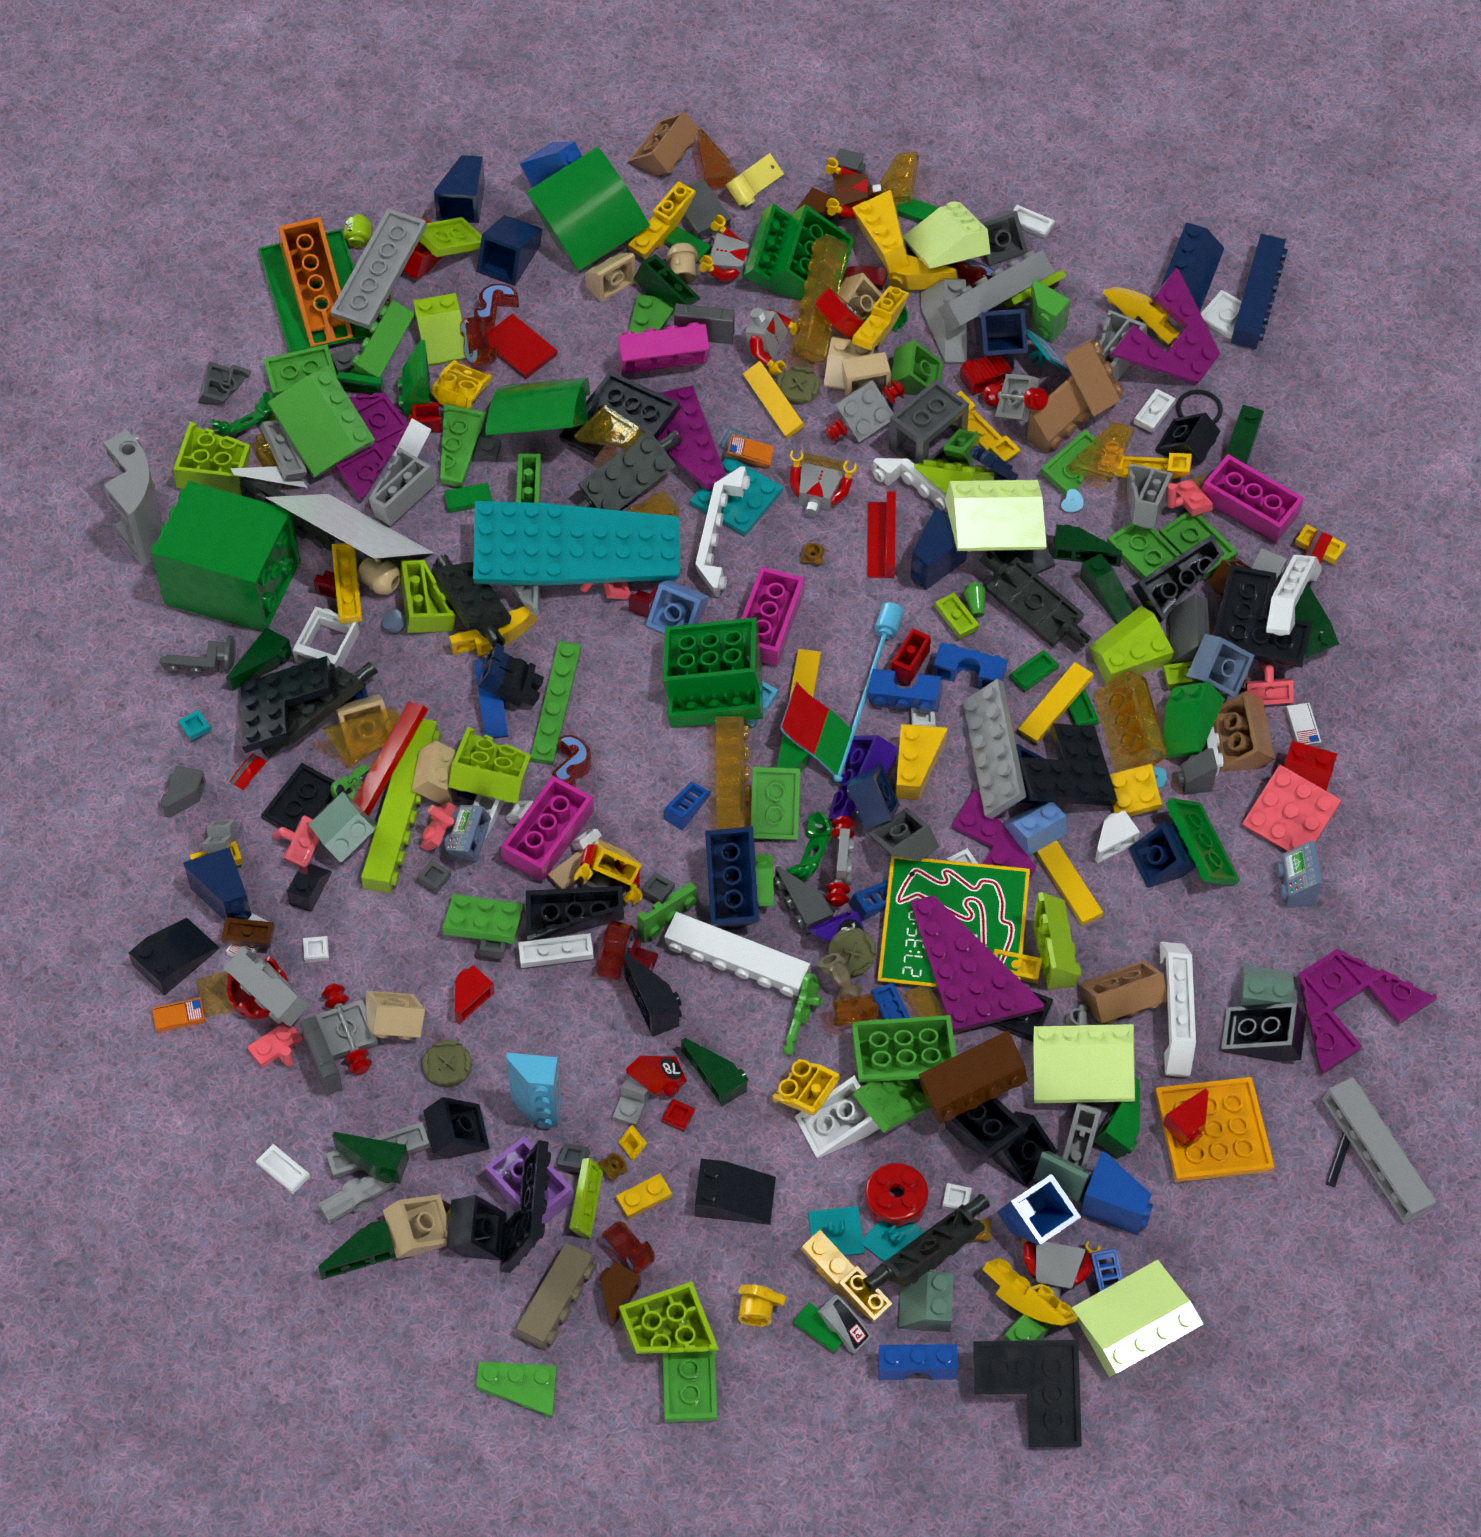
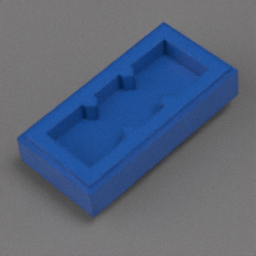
M893 982L870 991V995L882 1020L910 1018Z

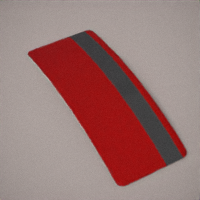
M1316 530L1304 556H1315L1319 563H1321L1333 536Z
M252 753L238 768L229 782L245 790L250 781L268 761Z

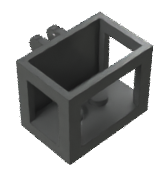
M937 379L934 380L890 417L889 450L899 458L909 459L914 464L923 463L924 459H928L929 442L947 427L954 432L958 429L967 430L969 403ZM908 438L916 442V460L899 448ZM943 447L928 460H935V458H942L946 455Z

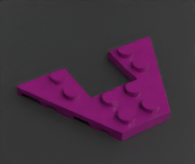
M1176 268L1152 298L1157 305L1184 328L1169 349L1165 352L1134 324L1119 341L1109 357H1117L1129 361L1131 365H1140L1143 369L1155 373L1162 372L1171 375L1170 378L1184 380L1186 383L1195 386L1207 373L1220 355V352L1179 269Z
M374 393L373 395L356 394V397H349L375 439L371 447L335 466L337 473L360 503L394 454L409 425L385 393Z
M974 789L953 822L951 829L992 849L983 864L1030 869V881L1036 871L1035 864L997 816L992 819L985 816L981 796Z
M1339 949L1334 950L1300 972L1298 976L1319 1069L1322 1075L1361 1050L1362 1045L1333 1013L1335 1009L1367 989L1398 1025L1437 999L1435 993L1431 995L1414 987L1413 983L1401 981L1398 976L1383 969L1379 971L1366 965L1365 961L1353 958L1348 953Z

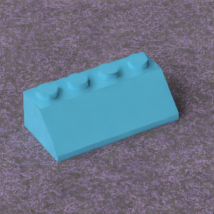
M507 1053L506 1060L512 1101L533 1125H537L542 1129L558 1127L561 1107L558 1058Z

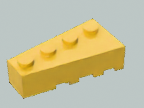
M891 190L852 207L858 227L888 272L892 273L909 265Z

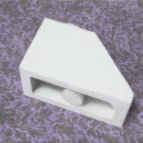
M1125 810L1118 814L1112 813L1104 820L1095 857L1097 863L1129 848L1138 841L1140 831Z

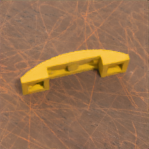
M962 391L957 393L958 396L969 403L967 430L980 433L979 446L985 449V452L989 451L1005 462L1020 453L1021 449L1006 435L1001 437L975 411L976 405Z
M1102 450L1100 471L1127 478L1129 463L1171 472L1173 473L1172 479L1190 475L1192 454L1169 453V458L1125 456V451Z

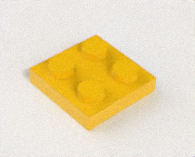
M1152 764L1110 774L1118 800L1113 806L1115 813L1118 814L1125 810L1128 816L1131 817L1163 808Z

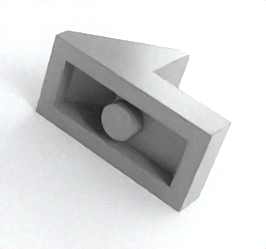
M631 1076L621 1086V1097L614 1112L613 1121L628 1126L633 1125L637 1128L650 1091Z

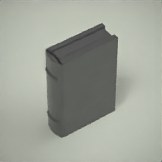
M701 180L689 185L688 187L695 190L696 194L682 219L691 234L703 240L720 233L719 230L713 231L710 227L714 217L717 215H722L725 218L726 223L724 227L731 228V217L706 181Z
M685 304L675 305L674 325L678 326V328L687 327L688 324L696 322L700 323V325L706 324L708 342L733 345L735 310Z
M1196 593L1178 604L1169 613L1171 647L1174 651L1172 664L1192 662L1204 634L1210 635L1208 598L1199 597Z
M314 1016L301 1021L300 1027L303 1040L326 1096L328 1097L337 1091H343L339 1071L317 1018Z

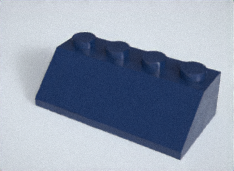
M1186 222L1162 285L1170 274L1178 268L1199 311H1201L1222 257L1223 245L1207 228Z
M753 826L705 831L711 925L722 930H734L759 922Z

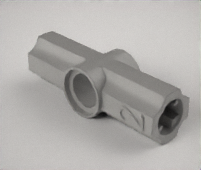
M367 1175L362 1179L354 1178L345 1183L338 1193L320 1202L318 1207L326 1222L331 1224L351 1211L359 1212L372 1203L374 1198L395 1187V1183H384L376 1180L371 1175Z

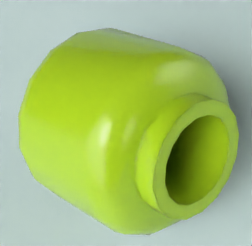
M362 214L349 217L345 222L344 239L352 247H364V245L369 243L372 236V222Z

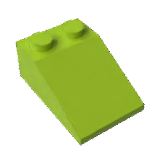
M456 293L413 300L420 340H425L428 366L451 363L453 360H467L464 351L465 334L461 331L462 318Z

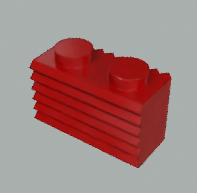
M1003 355L982 356L977 360H968L960 369V379L972 396L983 392L989 384L1004 383L1006 374H1012V368Z
M914 628L909 631L890 665V671L896 672L898 681L907 685L911 684L924 660L928 657V653H930V635Z

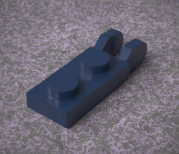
M976 445L971 449L970 456L1008 480H1016L1019 476L1011 471L1012 465L989 451L985 452V449Z

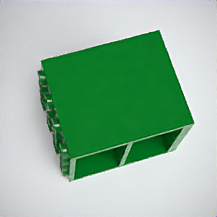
M188 481L185 488L180 490L176 506L171 508L169 519L166 525L164 524L161 527L160 537L157 543H153L150 551L164 604L263 632L266 627L269 628L301 562L292 513L289 510L192 481Z

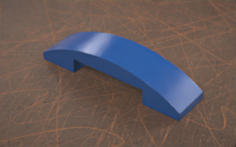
M485 659L474 660L477 685L480 681ZM478 687L484 735L493 737V739L508 737L503 698Z

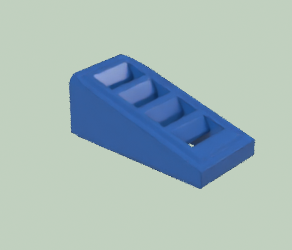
M691 781L665 807L663 819L683 830L708 799L711 792ZM692 792L699 796V798H696L689 793Z
M888 880L853 894L849 906L853 911L858 912L861 921L885 910L887 894L884 890L888 889ZM877 893H879V895L882 897L883 901L880 900V898L878 897Z
M1116 1248L1090 1253L1097 1293L1113 1285H1104L1103 1281L1115 1279L1118 1282L1123 1279ZM1112 1258L1111 1263L1099 1265L1098 1260ZM1114 1269V1273L1101 1274V1270Z

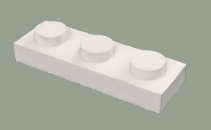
M591 933L518 942L521 968L594 959Z

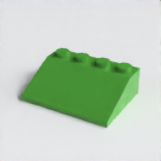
M329 365L308 375L267 403L313 478L335 468L336 464L371 447L375 441Z
M951 1015L852 1021V1048L859 1083L920 1079V1073L955 1057L956 1049Z

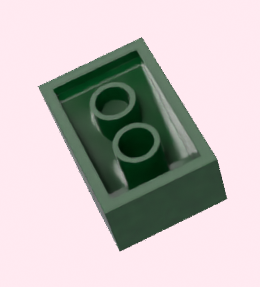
M1307 583L1295 606L1296 620L1312 622V631L1305 658L1339 645L1331 621Z

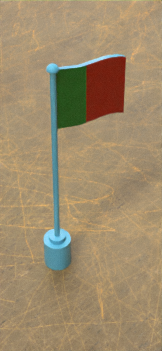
M886 602L881 607L875 625V632L881 637L852 729L832 710L810 696L797 681L795 682L780 729L794 744L817 759L832 773L835 782H841L843 779L841 775L868 695L872 669L877 667L885 639L894 638L897 635L904 613L903 608L898 604Z

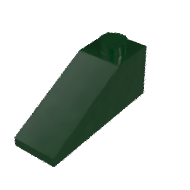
M656 254L641 263L633 278L648 294L675 305H692L700 300V297Z
M1242 405L1226 455L1229 454L1247 465L1261 426L1264 410Z
M1056 525L1053 559L1085 562L1101 553L1111 566L1120 567L1122 550L1080 527Z
M1101 553L1082 563L1080 579L1116 624L1135 611L1117 574Z
M266 627L227 675L226 680L229 690L234 691L241 687L240 683L259 678L277 669L282 662H286L292 652L289 639Z
M687 1038L681 1040V1051L721 1106L747 1092L748 1078L742 1069L738 1070L733 1062Z
M333 1132L332 1137L338 1152L376 1180L384 1183H401L409 1161L406 1145Z
M378 1221L366 1225V1227L361 1228L318 1266L321 1279L324 1280L396 1258L386 1221L381 1223Z

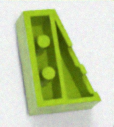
M425 560L401 561L400 586L407 633L452 631L456 615L447 605L446 598L438 589L437 582Z

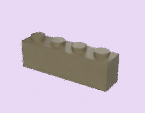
M567 1242L565 1243L516 1328L518 1338L544 1351L548 1344L552 1345L555 1342L559 1333L557 1328L561 1322L565 1323L571 1313L569 1307L573 1300L576 1302L579 1300L583 1292V1287L581 1286L585 1279H591L596 1266H594L593 1255Z

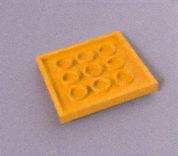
M1252 1077L1155 1088V1099L1175 1183L1274 1170L1275 1166ZM1206 1088L1209 1094L1206 1124L1202 1131L1203 1136L1196 1143L1191 1144L1189 1142L1182 1147L1163 1125L1166 1115Z

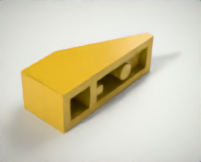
M907 255L909 265L892 273H889L887 270L889 284L908 291L928 289L943 279H958L955 268L943 265L929 269L919 258Z

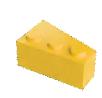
M901 724L896 781L897 799H920L930 774L938 761V757L946 744L948 728Z

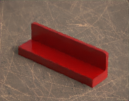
M887 491L886 502L868 503L867 577L894 578L896 491Z

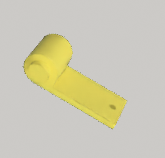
M769 153L729 181L725 186L739 206L744 205L747 207L756 201L754 196L784 175L771 153Z

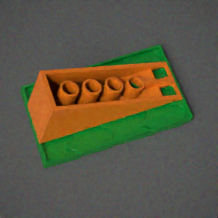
M321 217L278 226L279 243L260 247L258 250L289 353L328 344V347L362 340L366 337L369 338L372 335L369 332L370 329L334 318L330 313L354 270L349 249L343 237V230L338 229L325 232Z

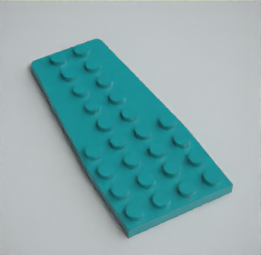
M475 501L473 584L565 585L677 580L680 576V520L676 516L549 503Z

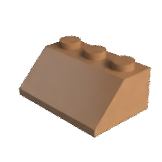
M685 112L661 119L638 147L628 163L655 176L667 175L674 170V164L685 155L686 148L695 142V136L700 130Z
M1094 338L1070 349L1064 355V359L1093 416L1119 402L1124 397L1122 394L1124 389L1121 383L1115 380L1113 376L1114 369L1109 361L1106 362L1102 355L1104 353L1102 345L1099 341L1096 342Z
M1073 375L1048 397L1047 406L1043 410H1033L1030 413L1026 440L1046 454L1052 449L1056 450L1061 445L1062 440L1066 436H1071L1081 422L1085 423L1091 415L1090 408Z
M1245 691L1223 703L1213 725L1214 732L1219 734L1218 753L1223 755L1221 771L1258 769L1274 761L1275 756L1263 700Z
M1145 960L1078 983L1093 1017L1104 1024L1113 1023L1117 1018L1125 1015H1136L1139 1013V1010L1145 1008L1159 1007L1162 1002L1167 1001V989L1163 973Z

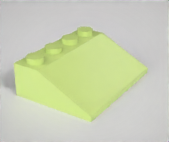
M949 202L946 206L939 207L903 236L904 243L929 269L991 254L988 229L961 202Z
M1038 480L950 481L945 502L957 551L1046 549L1043 499Z
M1134 1024L1034 1026V1103L1135 1101Z
M1158 1260L1072 1307L1073 1312L1079 1317L1077 1321L1109 1377L1203 1325L1191 1301Z

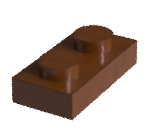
M226 917L221 940L222 943L270 948L275 925L274 922Z

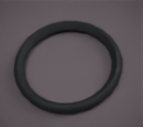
M1195 389L1185 392L1180 396L1176 404L1179 418L1184 417L1181 411L1182 401L1192 394H1204L1211 397L1218 406V414L1212 421L1217 423L1221 418L1223 407L1221 401L1213 393Z

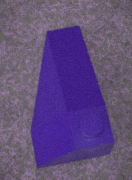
M878 735L854 736L845 763V773L841 775L843 779L839 782L841 783V789L833 797L828 817L830 821L839 816L848 817L855 810L856 805L854 801L851 802L847 795V786L851 779L878 763H882L887 773L896 761L898 747Z

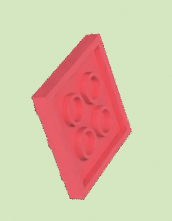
M1279 765L1242 825L1288 852L1309 841H1315L1316 844L1342 801L1291 770Z

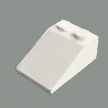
M855 1075L835 1088L814 1116L804 1112H800L795 1116L816 1158L850 1145L880 1129L853 1095L858 1088L868 1084L867 1082L859 1083L858 1077Z

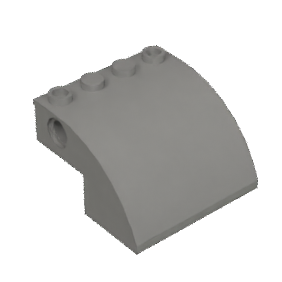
M124 429L123 432L104 442L107 457L122 473L104 484L108 500L121 516V520L114 524L117 536L143 566L152 557L150 555L153 543H157L160 537L162 518L148 460L141 447L140 440L135 434L131 435L127 429Z

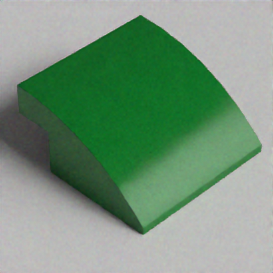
M598 146L526 191L557 247L564 250L572 266L578 271L650 226L633 195Z
M773 203L762 212L743 276L779 295L794 300L814 303L828 287L836 293L841 287L855 238L806 204L789 214Z
M589 377L512 384L499 387L490 404L486 435L571 428L588 423L586 396L590 395Z
M756 617L665 627L663 684L668 696L667 717L671 728L763 719L762 666Z

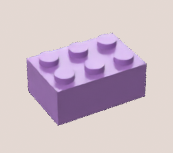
M525 1136L485 1166L487 1180L515 1210L520 1206L523 1160L534 1147ZM551 1164L546 1169V1175L549 1176V1184L544 1192V1199L547 1200L546 1212L542 1216V1223L544 1224L574 1201L573 1188Z

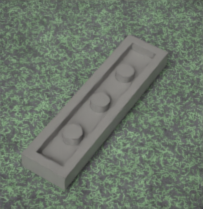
M422 1122L371 1138L404 1144L407 1147L408 1155L430 1148ZM337 1150L326 1153L334 1179L363 1170Z

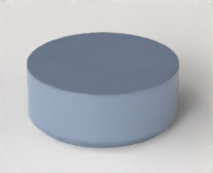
M393 609L384 616L382 625L388 632L396 633L404 627L406 617L399 610Z

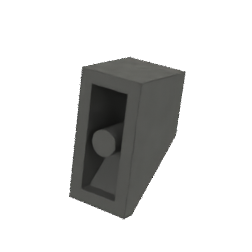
M1208 748L1182 763L1180 773H1177V783L1179 787L1183 788L1184 795L1212 792L1218 769L1213 748Z

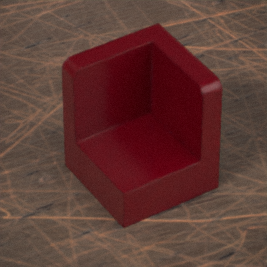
M325 570L323 576L317 574L314 579L316 594L337 599L334 572Z
M654 586L651 593L638 589L636 595L630 594L628 597L629 611L648 618L658 587Z
M635 939L629 955L653 972L658 959V953L642 949L641 941Z

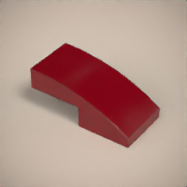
M875 266L847 267L842 283L847 277L864 273L878 290H883L888 277L886 268Z

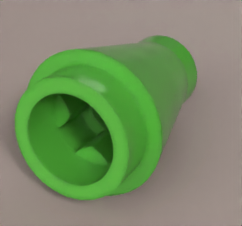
M980 582L969 583L965 586L963 594L971 615L974 618L983 617L985 615L986 589Z

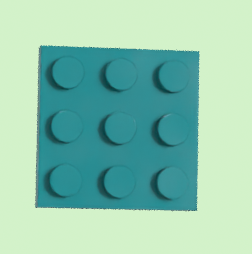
M727 457L722 462L726 476L741 466L746 467L747 476H750V485L748 489H745L743 497L728 495L727 505L722 507V524L745 537L781 495L783 486L741 462ZM701 487L690 499V505L707 515L713 489L705 490Z

